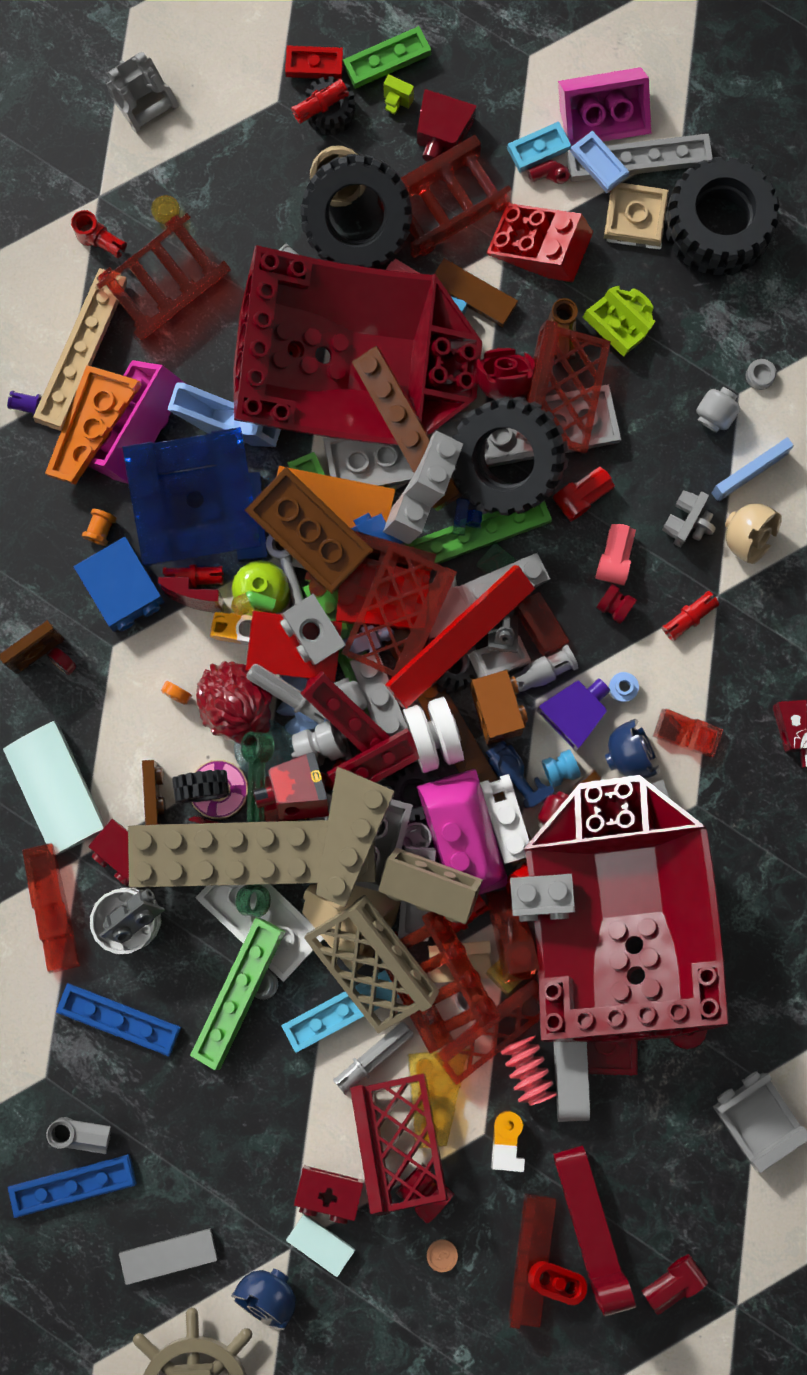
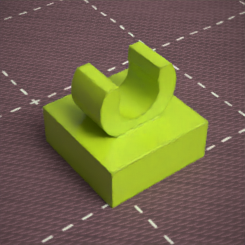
M388 74L383 83L384 97L386 98L385 104H387L385 110L395 115L400 105L408 109L410 108L414 100V86Z

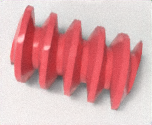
M536 1035L512 1043L501 1051L502 1055L512 1056L505 1063L506 1067L516 1068L509 1075L510 1079H520V1082L514 1087V1091H524L525 1093L518 1099V1102L528 1103L529 1106L557 1096L555 1091H546L553 1085L552 1080L542 1079L548 1074V1068H538L545 1060L544 1057L533 1055L540 1049L539 1044L529 1043Z

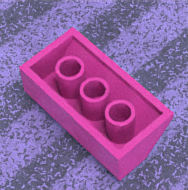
M134 360L131 361L123 376L139 380L142 386L88 465L113 480L130 484L139 474L142 462L146 455L152 451L154 441L168 423V417L171 412L167 409L176 383H185L163 365Z

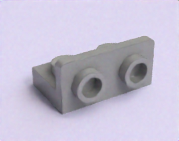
M572 874L510 878L513 916H519V921L538 920V914H550V919L569 918V912H575Z

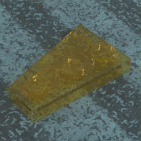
M468 1048L407 1054L409 1076L426 1074L439 1147L447 1146L456 1109V1100L459 1088H461L463 1070L469 1053ZM419 1082L410 1084L412 1104H415L421 1095ZM423 1102L419 1107L422 1111H424ZM416 1111L412 1118L413 1132L420 1136L427 1123L426 1118ZM427 1134L425 1140L430 1143L429 1135ZM421 1143L418 1149L429 1147L426 1146L424 1143Z

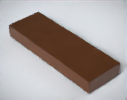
M445 258L434 273L451 297L467 302L469 309L502 328L517 306L518 300Z

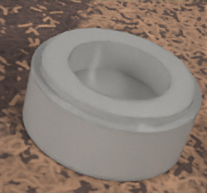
M766 359L753 361L746 371L748 384L757 390L767 389L776 378L775 366Z

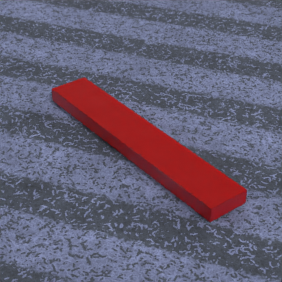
M512 566L385 684L401 707L407 709L535 589L519 566Z

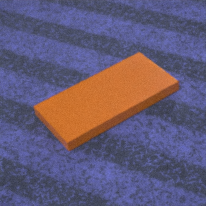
M278 466L277 476L285 467ZM288 468L350 528L356 526L353 520L367 513H370L371 517L382 514L385 522H387L395 489Z

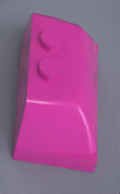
M476 769L417 786L435 849H437L436 854L439 863L483 879L479 895L505 887L508 883L507 874Z

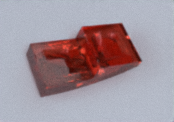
M666 708L661 710L652 737L705 756L714 757L723 729L699 719H691Z

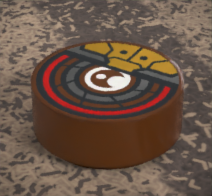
M594 769L576 782L572 789L575 790L580 783L600 781L602 777Z

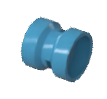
M570 749L561 752L560 756L556 758L557 760L549 757L541 761L552 788L561 785L563 779L574 780L581 777L578 764Z

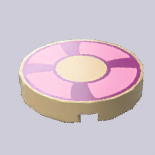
M211 760L200 765L195 772L207 770L227 771L230 796L216 800L212 799L211 801L192 802L193 807L203 816L211 819H228L236 815L245 806L248 796L246 784L248 781L243 771L234 763L225 760Z

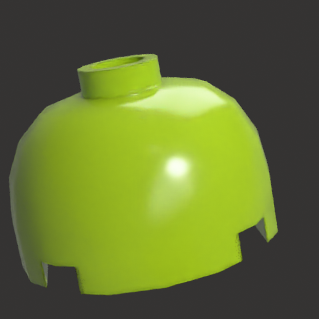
M263 560L249 562L241 567L234 577L231 589L233 601L244 615L252 616V611L266 612L259 609L254 610L246 594L248 591L276 599L272 613L282 612L289 604L290 588L288 578L283 570L272 562Z

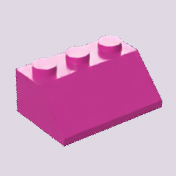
M641 67L558 81L560 113L564 132L571 147L591 131H594L603 142L652 134L649 77Z

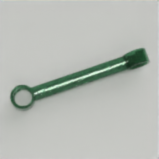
M248 732L241 741L242 757L245 761L249 762L247 822H264V807L257 808L253 790L265 788V764L274 754V741L268 733ZM262 884L245 885L240 888L236 895L237 910L244 916L261 917L270 908L271 896ZM255 892L257 902L255 908L252 910L250 906V898L252 893Z

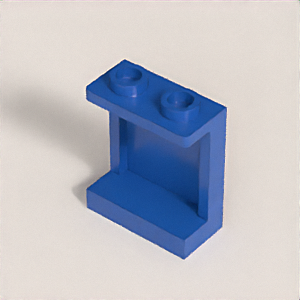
M126 537L73 566L113 632L116 630L121 632L135 624V619L142 615L150 616L161 608L159 605L164 603Z

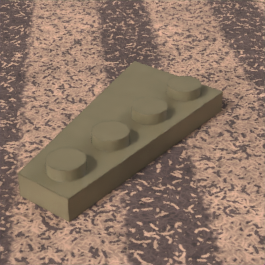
M338 766L316 895L346 907L395 791Z

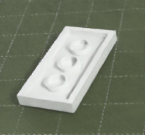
M271 884L206 886L196 896V899L242 943H244L256 917H261L286 931L269 966V969L283 982L313 951L304 937L315 928ZM321 935L316 937L320 943L324 940Z

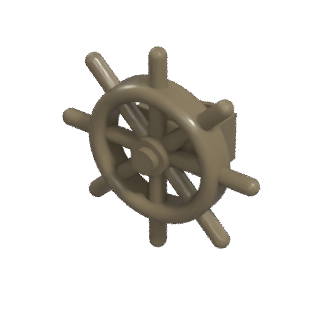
M189 1308L186 1311V1337L167 1344L161 1350L141 1333L133 1337V1343L151 1360L143 1375H158L160 1370L165 1375H220L225 1368L230 1375H246L244 1367L236 1355L250 1341L253 1333L249 1328L242 1329L228 1346L215 1339L199 1336L198 1311L195 1308ZM187 1353V1364L174 1365L170 1361L178 1355ZM200 1353L210 1355L216 1360L213 1363L200 1364Z

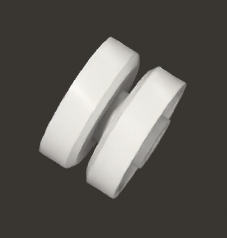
M444 697L429 701L428 712L431 721L428 722L420 706L416 705L403 709L407 728L414 739L420 758L418 762L423 773L438 769L439 758L436 749L439 748L444 761L448 765L464 761L459 730Z

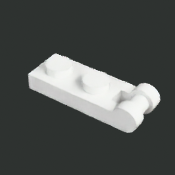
M509 774L500 776V780L489 783L488 780L480 782L504 864L526 858V853L523 849L530 841ZM503 791L506 800L495 803L493 794Z

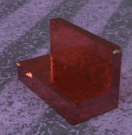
M540 592L521 601L515 607L516 614L542 657H547L569 644L570 641Z

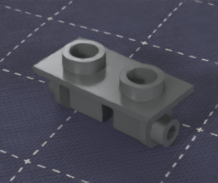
M515 608L488 632V649L499 652L518 653V615H514Z
M150 889L140 890L126 901L129 912L127 906L121 905L105 917V922H103L104 931L99 936L122 944L131 939L132 935L145 925L153 922L154 918L165 911V909L154 905L155 895Z

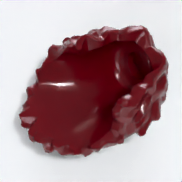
M223 661L217 666L212 663L210 664V670L205 669L202 678L197 683L196 700L200 718L203 721L202 724L204 727L211 729L212 735L222 736L226 740H233L238 744L248 746L252 744L256 735H264L270 730L271 710L269 706L273 695L247 679L248 671H245V664Z

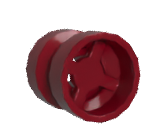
M612 584L596 609L602 613H611L613 620L621 625L637 600L630 595L623 596L620 588Z

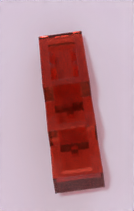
M52 843L24 849L22 852L31 906L35 910L39 939L43 943L47 972L51 974L80 967L68 904L54 846Z

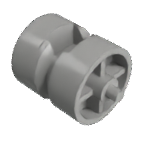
M326 721L317 725L313 733L306 729L293 734L292 743L295 752L291 753L294 759L314 752L319 767L324 764L325 758L334 761L347 756V745L345 742L347 737L330 721Z

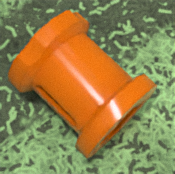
M92 509L90 524L87 531L82 533V537L92 543L107 546L108 541L106 538L112 523H116L117 518L105 511Z

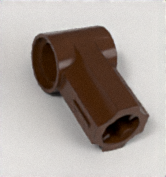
M562 298L557 300L549 315L550 359H555L556 361H567L576 357V317L578 309L575 302L571 299ZM564 310L568 312L570 319L561 320L556 315V312Z

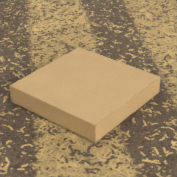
M627 183L618 184L610 191L604 238L660 247L669 190Z

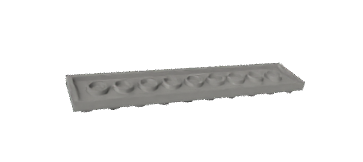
M609 384L526 400L529 403L537 402L542 405L541 410L545 413L550 411L555 416L553 419L556 426L561 425L565 432L561 434L563 442H568L569 450L565 453L616 444L621 441ZM473 410L457 413L436 430L452 438L458 434L457 427L460 422L466 419ZM502 428L496 430L486 441L485 460L488 468L534 459L531 444L524 435L514 429ZM435 431L429 435L430 439L432 435L435 433ZM330 437L323 438L330 476L389 487L409 483L414 475L399 445L367 443Z

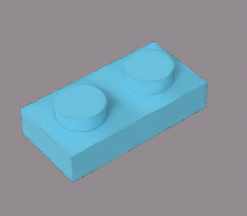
M559 121L515 140L507 146V150L519 173L566 153L571 149V144Z

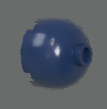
M633 719L620 725L612 732L608 741L609 753L605 754V758L612 771L617 769L622 777L640 775L647 779L660 774L659 765L653 767L651 760L656 758L654 750L642 727L636 729L639 721Z
M274 1268L271 1273L264 1270L249 1273L239 1282L231 1295L232 1298H235V1303L258 1320L262 1318L266 1320L271 1319L272 1321L269 1326L281 1331L286 1329L295 1311L296 1298L293 1289L287 1284L289 1277Z

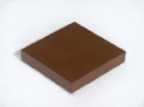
M46 620L0 653V660L15 674H19L61 644L64 638Z

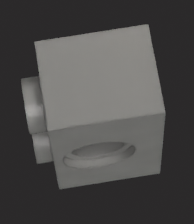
M314 594L281 614L284 620L280 624L288 637L294 635L300 646L296 647L305 663L311 661L313 665H316L346 646ZM306 623H314L318 627L319 634L316 639L308 640L304 637L302 629Z

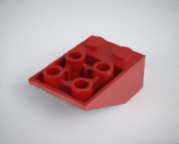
M507 203L487 254L549 279L573 282L593 235V230L581 213Z

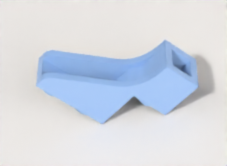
M176 383L167 409L208 434H232L251 446L276 447L281 429L235 421L234 402L185 383Z

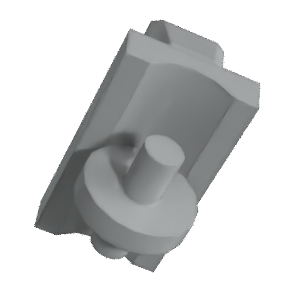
M683 490L675 507L688 513L686 520L683 521L670 514L662 529L669 536L675 538L674 545L681 548L692 527L696 529L692 537L700 541L703 534L712 535L714 533L715 526L710 523L713 514L705 511L702 518L698 517L709 497L708 494L701 491L699 496Z

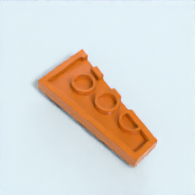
M86 365L45 474L51 478L76 485L142 386V383L136 379Z

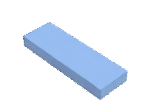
M788 437L717 484L712 491V495L717 501H721L787 456L793 448V443Z

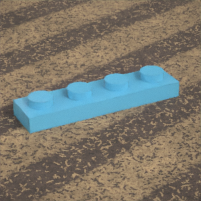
M386 969L378 973V979L394 983V975L390 970ZM359 983L355 986L360 994L371 995L372 985ZM377 987L376 998L391 1001L393 990ZM343 992L281 1026L295 1053L364 1017V1015L348 994ZM398 992L397 998L403 996L404 993ZM374 1006V1011L377 1010V1009L380 1008V1007H379V1006Z

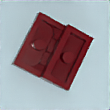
M158 577V583L165 595L172 600L196 610L224 613V600L219 590L195 589L189 577Z

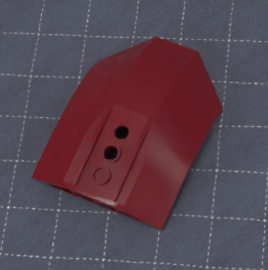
M256 245L239 317L233 367L234 420L316 436L398 445L352 361L377 346L388 362L426 432L430 435L477 399V360L479 358L481 361L482 340L436 274L408 273L342 264ZM289 343L297 344L300 347L301 355L299 358L292 357L289 354ZM318 348L328 350L330 353L328 363H321L316 359L315 353Z
M640 775L580 783L523 849L526 853L529 877L572 874L575 912H569V918L550 919V914H538V920L534 921L539 975L541 1041L614 1043L671 1038L728 1026L729 1016L722 931L707 828ZM635 937L641 938L643 941L642 950L637 954L629 953L627 950L628 941ZM637 969L644 970V980L640 984H632L630 981L632 972Z

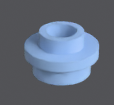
M620 672L610 680V694L619 702L631 701L639 691V683L632 674ZM627 682L630 687L629 691H621L619 683Z

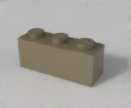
M395 848L387 859L378 892L386 894L392 900H403L411 903L419 910L425 912L432 911L443 915L451 922L466 924L474 910L483 879Z

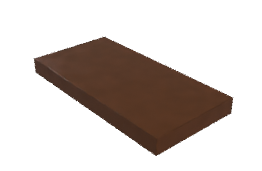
M287 467L245 509L265 531L331 594L374 551Z

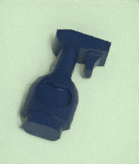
M504 740L486 752L490 758L488 763L499 778L509 774L511 782L515 784L525 798L523 801L525 809L535 807L545 800L548 795L555 792L551 785L546 786L540 782L538 777L534 778V783L538 789L534 792L524 778L525 766L523 760L513 746H508Z

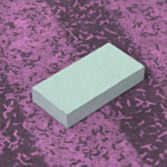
M305 1214L302 1215L286 1239L288 1243L336 1277H338L355 1251L352 1246Z

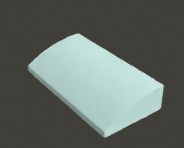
M52 721L3 749L52 857L96 837L103 830L105 823L57 722Z

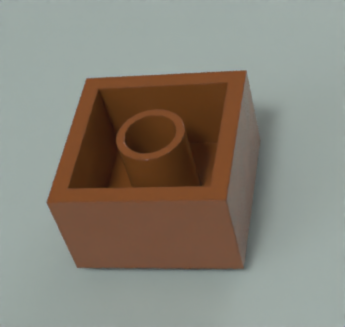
M504 670L473 679L470 692L486 744L491 745L521 736L528 718L524 706H518L516 700L519 689L515 677H509L508 671Z

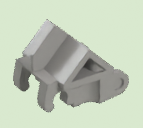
M139 52L125 62L121 60L120 65L107 72L111 80L106 83L110 96L135 133L141 130L140 127L171 107L173 109L179 107L171 88L164 83L150 57L147 58L143 52ZM154 91L155 93L162 92L165 98L138 115H133L132 110L138 106L136 101L146 94Z

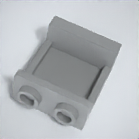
M756 1071L743 1079L744 1085L735 1092L731 1088L717 1097L719 1102L713 1108L754 1170L761 1173L807 1142V1130L805 1127L800 1126L772 1084L770 1075L764 1072L759 1074Z

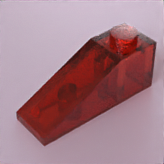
M507 890L486 893L504 983L534 978L540 968L528 922L519 921V916H513L512 899Z

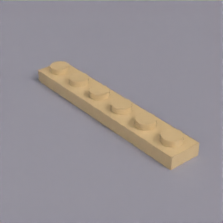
M99 268L33 416L36 423L62 431L86 365H92L127 285L126 277Z

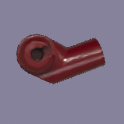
M553 160L527 169L531 183L546 178L557 184H564L570 178L568 168Z

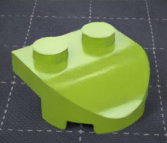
M615 286L610 288L602 299L587 309L583 318L624 357L643 341L654 325L655 320H653L652 316L654 307L651 301L640 291L634 288L631 291L619 290L620 287Z

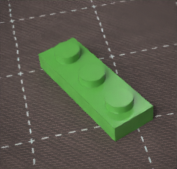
M418 26L343 59V66L356 89L430 56L431 48L421 28Z

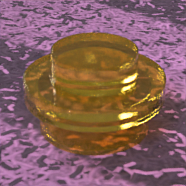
M163 195L153 201L151 213L157 222L171 224L178 218L180 207L175 198Z

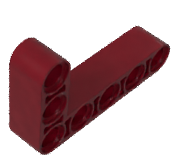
M583 1145L554 1153L553 1157L599 1309L604 1317L636 1308L630 1284L620 1269Z

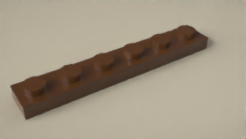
M375 346L352 361L415 473L430 442V437L381 350ZM452 476L445 495L433 505L436 511L462 496Z

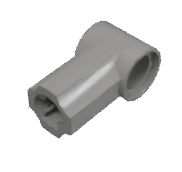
M61 1117L48 1127L46 1138L48 1143L57 1149L71 1148L106 1154L111 1126ZM57 1125H65L69 1128L70 1137L68 1140L61 1141L56 1137L55 1128Z

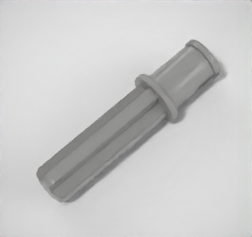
M258 664L251 666L246 676L248 680L293 707L295 713L301 712L318 724L324 722L323 718L325 717L300 694V690Z
M401 1022L360 1058H354V1063L334 1078L333 1081L346 1095L350 1087H354L364 1077L369 1078L371 1071L413 1037L412 1030L406 1023Z

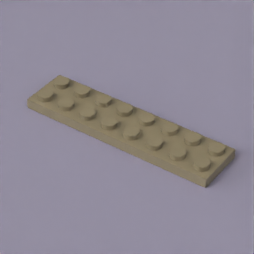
M328 820L128 826L129 888L318 883ZM375 840L357 882H376Z

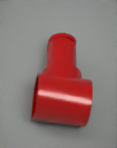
M81 210L73 215L71 226L77 240L85 246H99L117 259L122 256V253L119 251L124 252L126 250L127 242L109 233L107 227L97 222L92 212ZM92 225L90 230L80 231L83 226Z

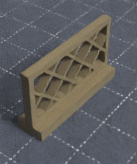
M366 895L357 899L349 908L308 932L304 937L378 1034L418 1010L423 1012L432 1007L440 992ZM349 917L357 927L356 934L341 931V922ZM321 934L333 936V948L323 946L316 937ZM339 939L354 941V953L338 950ZM360 944L372 946L376 952L375 958L359 955ZM337 957L353 961L352 972L341 970L337 965ZM358 962L374 966L373 977L357 974ZM379 968L390 970L394 975V983L378 979ZM356 982L372 985L371 995L360 994L355 988ZM377 987L393 990L392 1000L387 1001L376 998ZM398 992L409 994L415 1003L410 1006L396 1003ZM374 1006L390 1009L389 1018L381 1022L374 1013Z

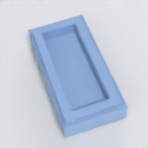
M591 131L570 149V153L606 193L629 177L630 172L594 131Z

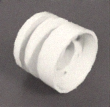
M136 887L115 889L104 894L95 903L90 915V929L95 941L105 950L115 954H129L147 946L157 936L161 926V914L154 918L153 922L145 925L132 935L131 939L122 944L99 936L104 931L103 922H105V917L121 905L127 906L129 912L126 901L141 889ZM154 899V905L158 906L157 901Z

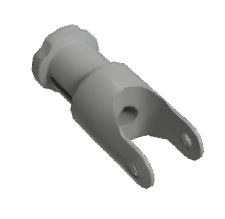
M565 645L562 647V651L530 662L522 671L513 676L516 679L519 691L522 692L531 687L550 683L556 680L557 675L570 669H578V664L569 646Z

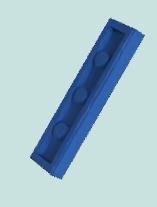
M67 983L56 1013L166 1056H171L182 1028L70 983Z
M130 1154L11 1185L7 1188L14 1218L136 1186L137 1182Z

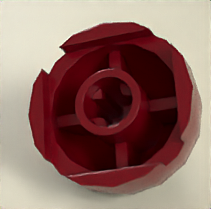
M497 348L485 352L484 358L481 361L479 358L477 360L478 385L486 396L494 400L509 397V399L521 398L527 394L533 384L535 362L525 352L523 357L516 354V349Z

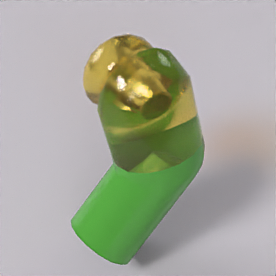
M248 591L233 599L231 609L235 614L241 616L256 609L272 613L276 599Z

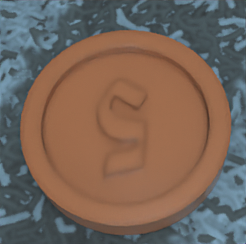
M439 1239L429 1246L427 1261L435 1271L447 1272L457 1263L458 1253L452 1242Z

